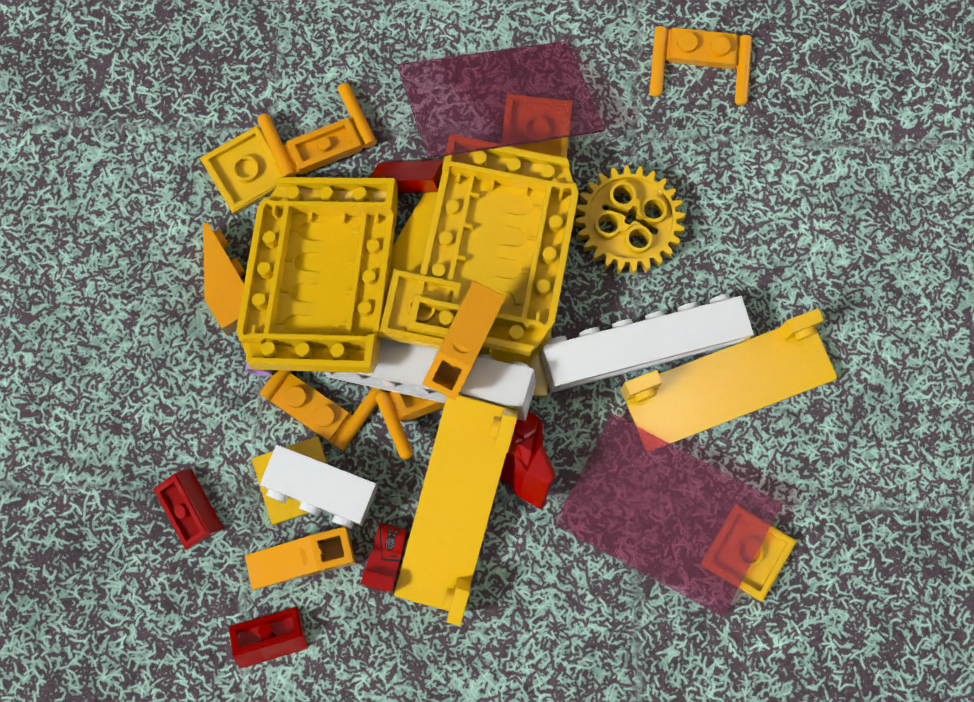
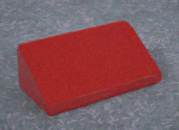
M443 161L378 162L370 178H395L398 185V193L438 192Z
M192 469L174 473L153 489L185 550L223 530L219 518Z
M298 606L228 626L233 658L240 669L308 649Z

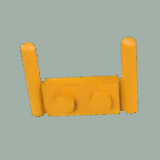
M656 27L653 43L650 95L653 97L662 95L665 61H668V63L726 69L737 68L735 103L739 106L746 105L749 91L752 37L749 35L737 36V34Z
M341 83L338 86V92L351 119L345 118L288 140L284 145L270 115L266 113L259 115L257 121L283 177H295L296 174H305L361 152L362 148H371L377 144V140L348 83Z
M276 370L259 394L344 452L377 405L375 396L380 392H385V390L372 387L353 415L291 374L292 371Z
M392 391L380 392L375 396L400 458L404 460L411 458L413 450L401 425V421L406 423L444 408L445 403Z

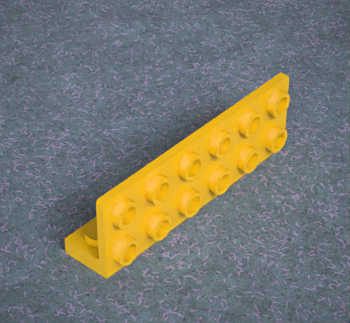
M819 308L788 319L775 330L660 374L658 370L624 382L620 390L645 451H654L834 381L837 375L816 330L824 321Z
M459 394L456 400L446 397L394 593L398 598L448 611L446 622L458 626L462 622L471 581L518 415V410Z

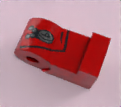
M380 522L360 583L362 586L391 594L394 593L408 529Z

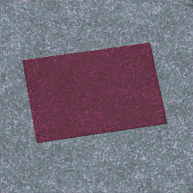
M568 41L397 64L428 159L605 131Z
M612 414L557 516L554 525L723 617L782 503Z

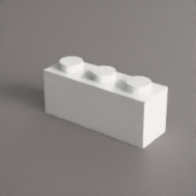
M279 445L275 446L259 484L268 490L266 493L267 497L285 504L288 498L301 502L299 509L315 516H319L321 511L334 515L332 522L348 529H352L354 524L363 526L378 489L377 484Z

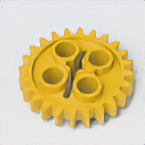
M625 165L623 174L619 175L613 167L611 168L609 179L600 173L597 179L599 186L589 182L587 189L590 194L581 193L579 200L585 205H577L575 213L583 217L575 219L574 225L584 229L578 232L577 239L588 240L583 247L584 252L592 249L595 250L593 262L602 257L606 259L604 269H608L614 263L617 264V274L622 272L624 266H628L631 275H634L637 266L640 265L644 272L647 273L650 269V261L657 267H660L663 262L661 255L670 258L673 254L669 246L678 247L681 240L675 235H682L685 227L677 223L684 220L685 213L676 212V210L681 207L683 202L682 200L672 201L676 189L672 188L667 191L664 189L667 182L666 178L658 183L654 181L655 171H652L645 177L643 176L642 166L638 167L636 174H631L629 166ZM624 193L629 197L630 202L626 204L618 203L613 195ZM607 206L610 210L605 211L602 207ZM648 207L655 208L659 211L660 217L656 219L646 216L644 209ZM629 215L635 217L631 225L625 223V219ZM608 221L615 226L616 230L612 233H606L599 228L598 224ZM655 229L657 234H652L650 230ZM639 236L644 239L646 246L636 248L631 245L629 238Z

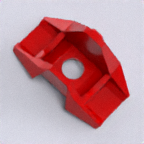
M528 412L526 421H516L500 480L509 484L515 495L542 510L547 504L546 499L556 474L543 446V423L539 417Z

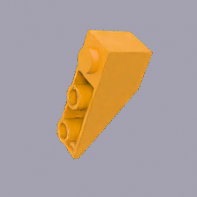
M206 222L203 224L204 299L221 329L226 335H229L236 331L244 288V282L241 277L245 276L246 272L237 257L229 259L224 249L230 245L220 228L213 231L209 223Z
M474 280L472 281L424 377L423 385L456 400L506 296Z
M346 527L309 535L245 555L252 590L357 564L350 533Z

